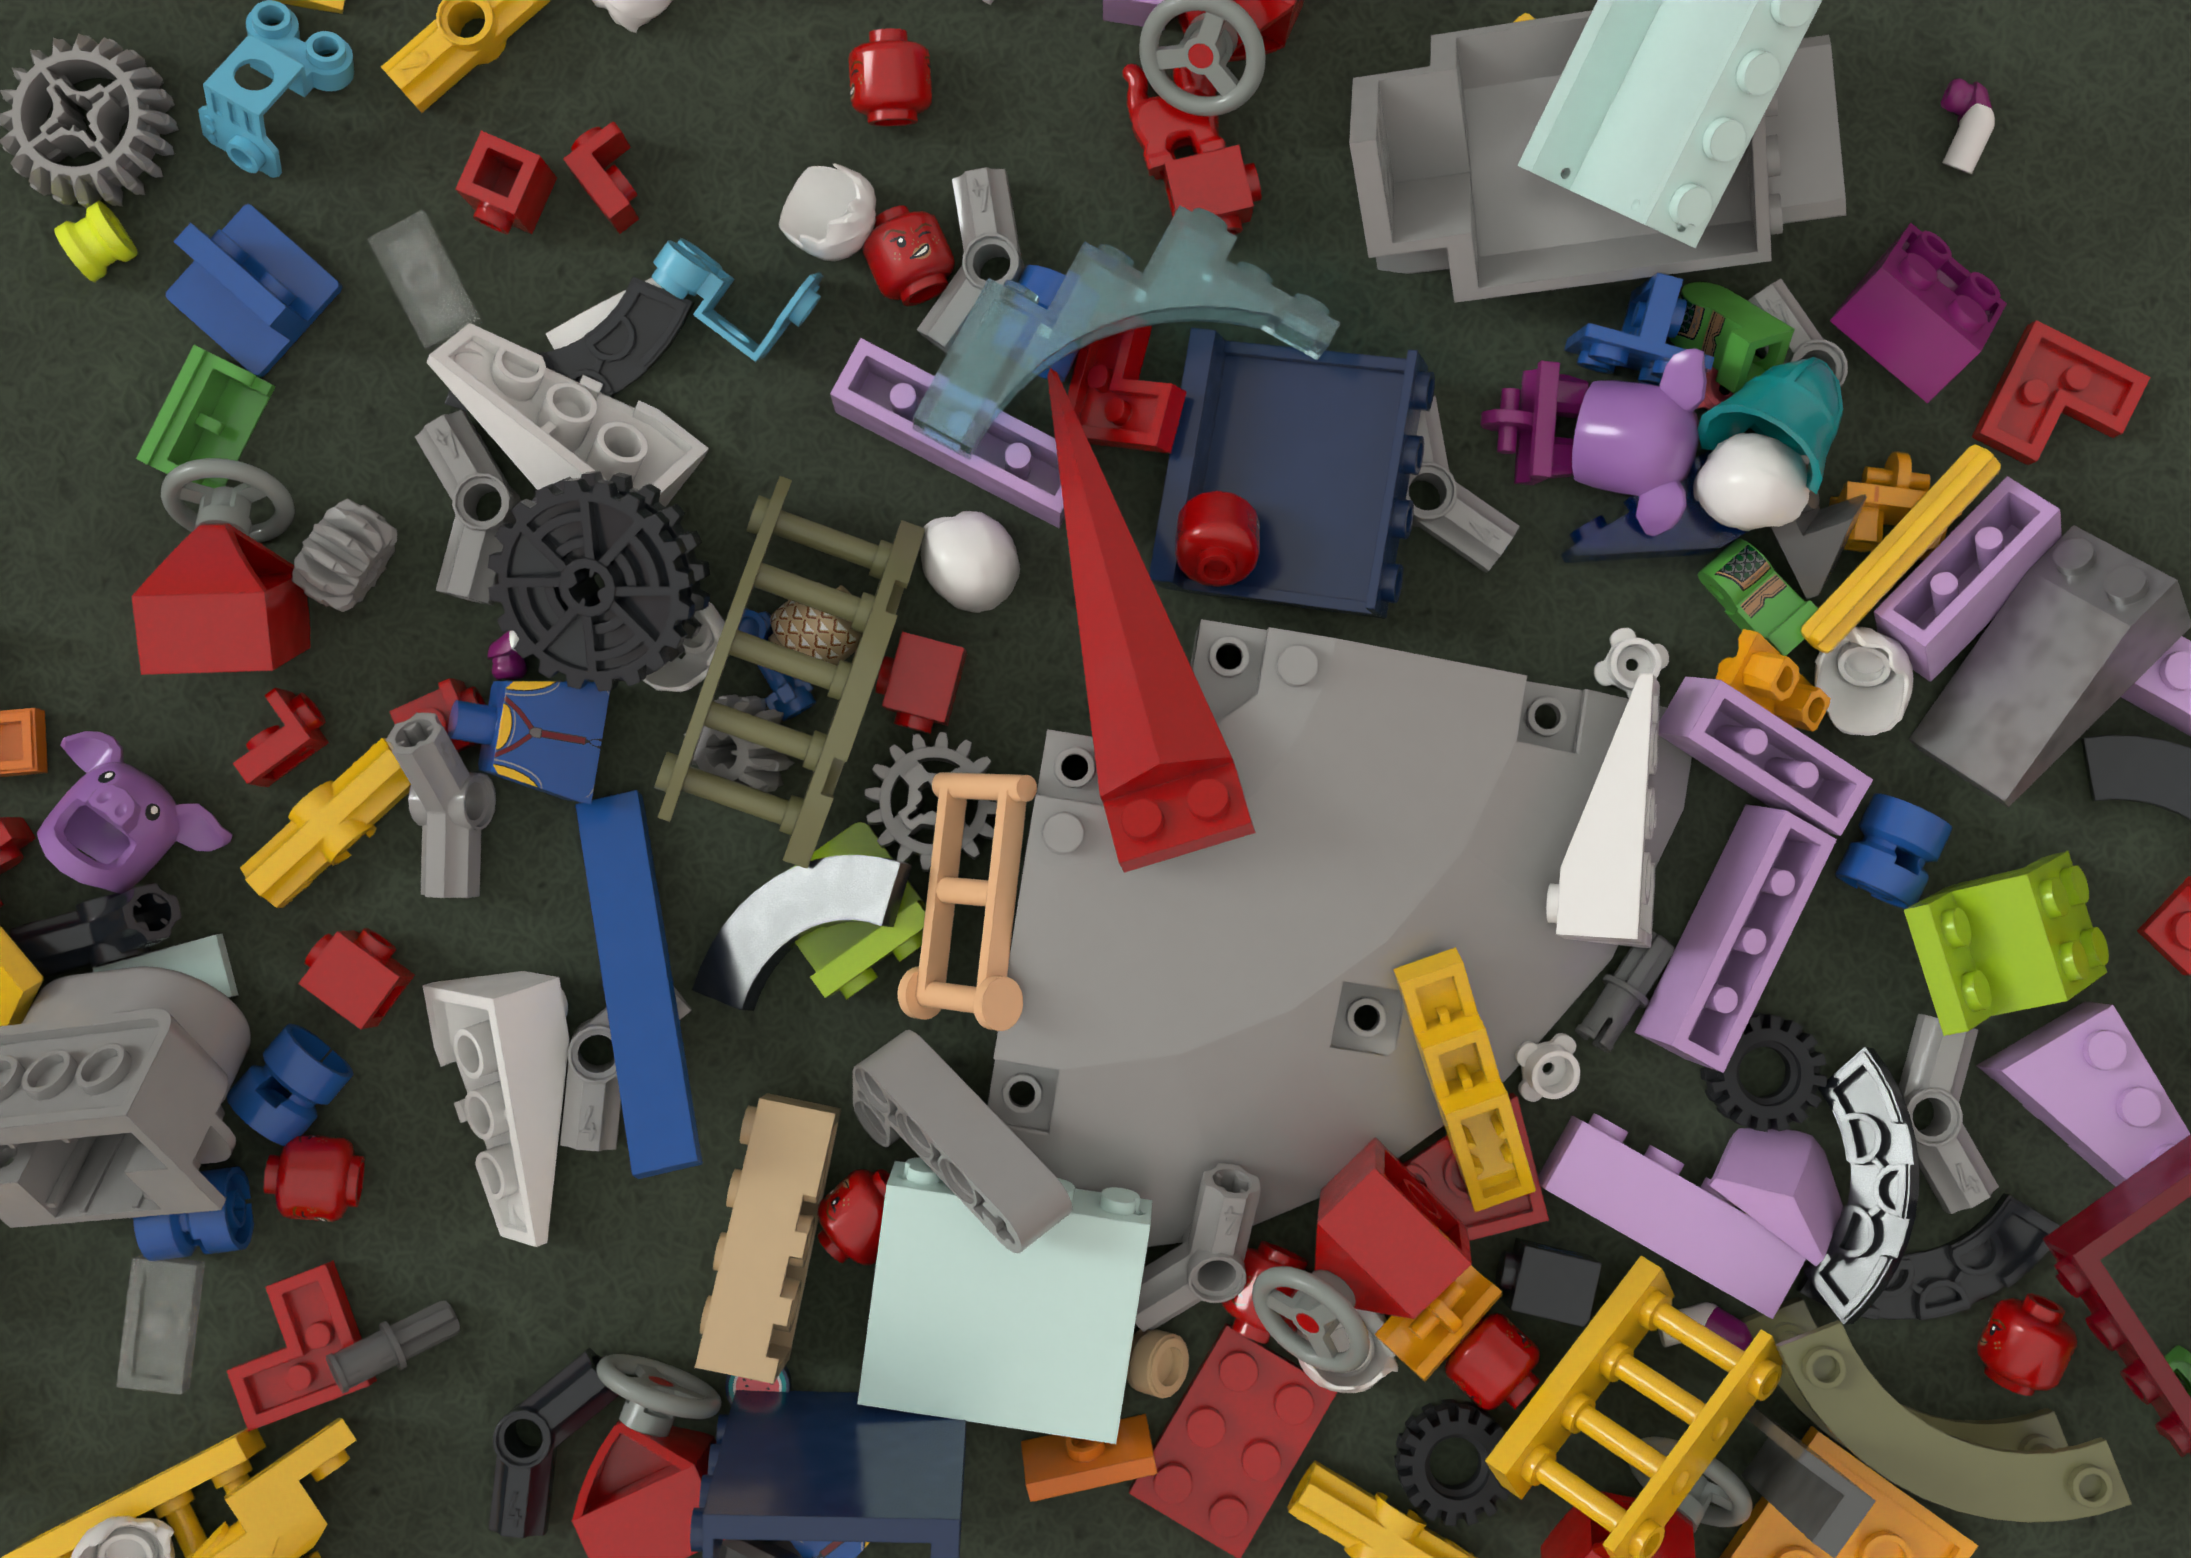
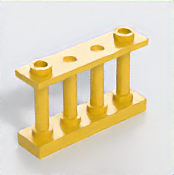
M1643 1256L1638 1258L1485 1460L1501 1486L1519 1499H1523L1532 1485L1538 1486L1543 1484L1611 1532L1602 1544L1610 1558H1651L1656 1553L1664 1538L1665 1530L1663 1527L1756 1400L1763 1401L1767 1399L1777 1387L1782 1375L1781 1366L1783 1361L1775 1346L1776 1343L1772 1335L1761 1329L1748 1348L1743 1351L1672 1306V1299L1675 1295L1663 1269ZM1659 1328L1728 1372V1375L1707 1403L1696 1398L1634 1357L1635 1348L1649 1330L1655 1331ZM1622 1380L1690 1425L1667 1457L1595 1409L1596 1400L1610 1382ZM1582 1431L1651 1478L1628 1510L1615 1503L1556 1461V1453L1571 1433L1577 1434Z
M246 1428L36 1536L1 1558H70L74 1548L88 1529L112 1516H131L135 1518L151 1509H154L158 1519L165 1516L169 1526L174 1530L173 1534L185 1558H187L207 1540L204 1530L190 1502L196 1499L191 1489L211 1479L216 1489L223 1487L226 1494L250 1479L248 1472L252 1471L253 1468L249 1458L263 1450L266 1445L258 1429L248 1432ZM317 1550L304 1558H321Z

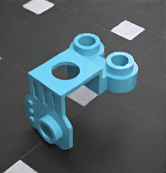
M266 0L255 5L246 18L248 36L203 83L207 105L202 106L198 112L202 133L211 144L226 151L230 159L241 169L249 173L261 171L275 178L279 177L282 173L279 150L266 136L263 115L287 89L305 98L313 88L322 91H337L345 88L353 80L354 61L349 44L333 32L320 31L312 34L306 42L300 40L299 23L296 15L283 3ZM280 23L275 26H269V24ZM328 53H333V54H334L333 56H329V57H323V56H322V55L328 54ZM250 63L251 68L273 79V81L264 89L248 90L241 87L235 81V73L241 66Z
M680 238L678 243L668 240L653 261L657 269L651 277L657 284L682 300L688 293L693 296L697 294L701 296L704 300L693 315L755 362L765 358L791 322L799 327L821 298L816 292L819 290L820 286L818 285L824 276L817 272L809 275L777 318L772 329L759 345L713 310L735 280L722 270L720 264L696 245Z

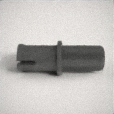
M1652 931L1651 948L1631 947L1613 976L1610 974L1604 976L1602 979L1605 985L1604 990L1581 1025L1579 1024L1575 1029V1032L1586 1041L1590 1037L1594 1039L1591 1045L1601 1051L1611 1053L1614 1048L1613 1045L1637 1008L1645 1009L1649 1000L1645 996L1674 953V947L1670 942Z
M439 1301L392 1325H389L386 1321L380 1323V1331L334 1354L326 1355V1361L338 1388L344 1394L350 1388L394 1366H397L399 1370L406 1368V1360L456 1336L460 1332L459 1321L451 1305L447 1301Z

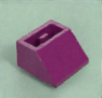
M1910 223L1844 299L1830 322L1928 404L1982 351L2007 303L2000 298L2001 295L1998 288L1989 278L1979 272L1970 273L1952 258L1949 246L1939 236L1930 231L1922 232Z

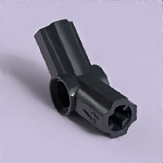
M157 883L134 887L122 894L116 893L77 904L76 911L10 929V938L43 978L88 965L96 968L117 962L121 958L150 953L151 945L162 942L161 940L170 937L171 928L182 916L177 897L165 893Z
M591 1348L584 1351L527 1399L517 1404L496 1425L493 1434V1448L497 1458L489 1530L499 1533L500 1536L526 1538L530 1536H544L547 1533L557 1446L620 1396L607 1388L598 1378L596 1368L603 1357L597 1355ZM519 1419L531 1420L539 1426L543 1438L541 1446H530L520 1440L516 1430V1424Z

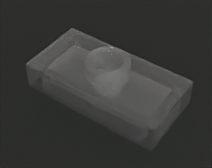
M423 209L367 238L424 349L429 353L436 350L467 324L471 323L478 327L485 324L429 215Z
M143 1254L132 1258L117 1388L182 1394L190 1389L205 1261L180 1258L149 1261Z

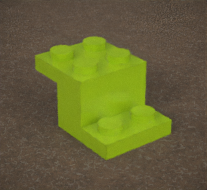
M2069 851L2040 858L2021 869L1945 887L1904 909L1943 1036L1968 1032L1994 1015L2068 1001L2107 973L2105 967L2109 961L2107 942L2102 931L2098 927L2093 928L2085 904L2089 900L2088 883L2081 868L2077 865L2073 866Z

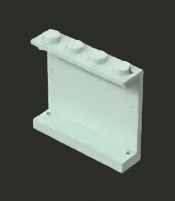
M1598 0L1517 166L1696 248L1822 0Z
M920 1157L908 1159L906 1162L895 1161L886 1185L857 1404L1116 1444L1151 1226L1152 1200L1142 1199L1136 1192L1125 1188L1110 1187L1103 1189L1102 1192L1077 1189L1071 1182L1057 1178L1072 1202L1071 1213L1021 1253H1013L997 1240Z

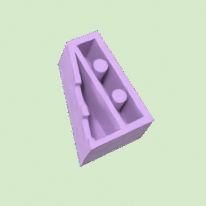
M2085 1001L1976 1065L2022 1103V1106L2031 1114L2040 1119L2069 1144L2070 1148L2115 1187L2190 1135L2189 1130L2116 1008L2111 1004Z

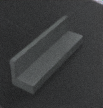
M1752 1406L1745 1415V1418L1765 1433L1768 1438L1741 1477L1812 1543L1833 1558H1836L1876 1500L1801 1440Z

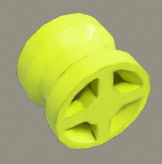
M97 201L86 209V216L78 222L65 221L54 228L55 235L68 257L82 274L92 282H96L107 274V267L115 261L128 262L138 255L137 248L118 218L101 201Z

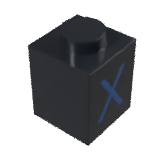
M1516 1238L1513 1252L1503 1251L1500 1256L1495 1286L1504 1291L1502 1301L1513 1311L1587 1327L1602 1264L1588 1254Z

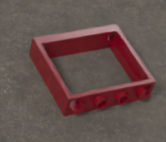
M2191 1134L2043 1238L2058 1262L2054 1265L2059 1273L2055 1277L2072 1296L2082 1298L2092 1313L2085 1318L2088 1327L2108 1350L2112 1352L2117 1351L2127 1366L2120 1371L2123 1380L2143 1403L2147 1405L2152 1404L2161 1418L2155 1424L2158 1433L2171 1442L2180 1457H2184L2188 1453L2191 1455V1397L2100 1260L2191 1196Z

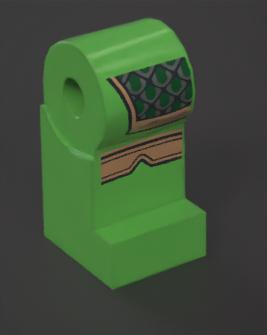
M1694 282L1683 286L1680 299L1687 301L1685 315L1675 338L1669 337V339L1676 347L1684 349L1696 348L1704 351L1706 355L1713 356L1714 362L1712 367L1718 370L1716 382L1732 393H1736L1752 378L1760 376L1772 366L1784 363L1795 330L1794 328L1720 285ZM1769 345L1768 353L1764 359L1755 355L1756 349Z
M1740 538L1735 539L1698 572L1699 580L1726 609L1724 612L1741 631L1747 629L1759 632L1783 656L1789 654L1804 640L1800 632L1801 627L1818 608L1811 600L1805 602L1775 572L1764 555L1747 541Z

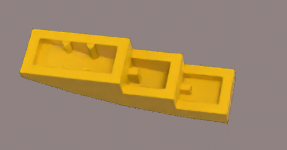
M1456 947L1393 969L1443 1124L1474 1211L1478 1212L1535 1192V1185L1510 1099L1500 1079L1487 1031L1478 1014L1464 963Z

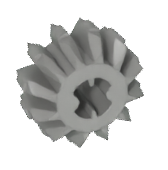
M350 499L339 502L335 507L326 511L323 519L318 524H314L313 531L302 542L304 546L294 559L292 582L302 588L304 594L326 607L331 606L341 612L353 608L356 603L363 601L366 593L371 587H375L377 579L386 570L385 566L395 552L394 545L397 542V530L388 524L383 516L366 505H359Z
M733 694L721 696L719 700H714V702L777 724L781 723L784 715L783 712L776 711L775 709L767 710L765 698L757 696L738 697V695ZM704 726L692 761V765H698L700 770L763 792L775 791L778 787L784 785L780 771L787 770L795 763L786 754Z

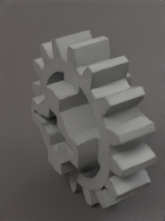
M940 732L935 746L926 747L921 735L915 734L912 741L913 751L905 754L895 744L889 748L892 759L895 762L891 768L879 764L874 765L873 773L883 783L881 788L865 789V798L879 803L880 809L871 812L866 818L869 825H885L886 830L877 840L881 848L890 846L894 842L901 846L897 855L898 861L906 863L913 854L921 856L922 871H930L933 844L921 843L910 838V836H914L921 829L935 830L937 813L933 810L925 815L919 814L915 817L918 814V810L924 804L921 792L928 787L932 790V781L936 773H928L920 763L942 761L958 767V769L955 768L951 773L984 774L991 765V760L986 756L973 763L968 758L972 742L968 740L963 741L955 751L948 748L947 734ZM901 778L909 789L907 806L899 811L897 816L893 817L891 809L892 793L896 783ZM978 800L977 812L970 827L964 821L961 851L963 850L974 860L979 857V851L974 840L978 836L993 840L994 829L985 822L987 817H996V802Z

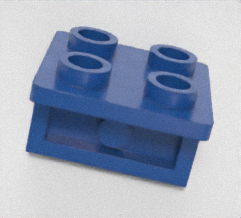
M246 204L222 230L218 229L212 237L190 223L173 241L194 261L167 290L166 298L244 368L256 375V377L262 378L341 292L342 285L256 208Z
M1657 272L1631 292L1621 331L1588 323L1567 338L1564 351L1578 354L1577 365L1585 369L1613 374L1616 366H1623L1640 371L1638 382L1660 386L1667 363L1673 355L1686 350L1665 344L1667 337L1675 338L1685 315L1687 301L1678 298L1683 279ZM1704 354L1705 371L1708 373L1712 369L1714 357Z

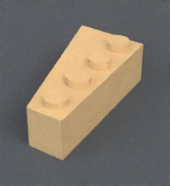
M768 1093L759 1098L757 1107L748 1105L740 1132V1143L746 1144L748 1147L742 1170L734 1169L728 1189L726 1206L733 1208L728 1231L727 1233L721 1232L715 1251L713 1270L718 1272L712 1296L708 1295L702 1313L700 1334L703 1335L695 1368L774 1384L789 1361L818 1224V1204L823 1199L841 1108Z

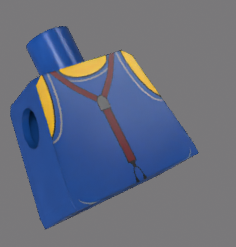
M494 681L488 705L460 700L454 702L449 717L448 736L450 739L481 744L478 762L480 771L564 800L591 804L610 691H598L595 682H588L585 687L576 689L568 687L567 682Z

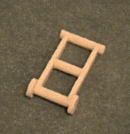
M940 772L934 776L932 781V790L938 797L920 963L919 966L908 970L900 980L898 1002L902 1011L911 1018L931 1019L941 1009L974 1013L977 1021L984 1028L1005 1031L1016 1024L1023 1009L1022 991L1016 981L1007 977L1026 804L1035 797L1037 784L1030 775ZM967 799L997 801L989 880L958 878ZM955 904L985 907L977 987L946 983Z

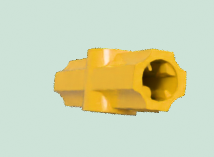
M442 0L438 6L436 19L383 64L381 68L419 111L423 113L474 67L480 64H488L497 59L504 51L507 39L551 0ZM472 19H485L484 27L477 35L469 38L460 37L462 28L467 22Z
M381 738L376 744H373L363 756L355 761L335 781H327L303 797L289 813L288 818L291 821L240 867L246 882L259 896L265 898L274 907L284 908L329 865H338L348 859L351 854L347 850L364 834L369 838L373 836L377 829L374 824L409 793L411 784L393 755L391 748L386 742V738Z
M1316 1460L1306 1470L1287 1506L1288 1513L1295 1516L1296 1519L1307 1523L1320 1533L1345 1546L1344 1550L1351 1558H1478L1452 1540L1444 1538L1426 1527L1427 1523L1414 1511L1409 1509L1408 1513L1404 1514L1386 1502L1388 1496L1384 1493L1377 1492L1374 1496Z

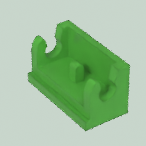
M193 345L136 459L166 474L183 463L197 459L221 458L238 461L276 386L256 377V375ZM204 478L192 482L216 488L226 486L229 479Z

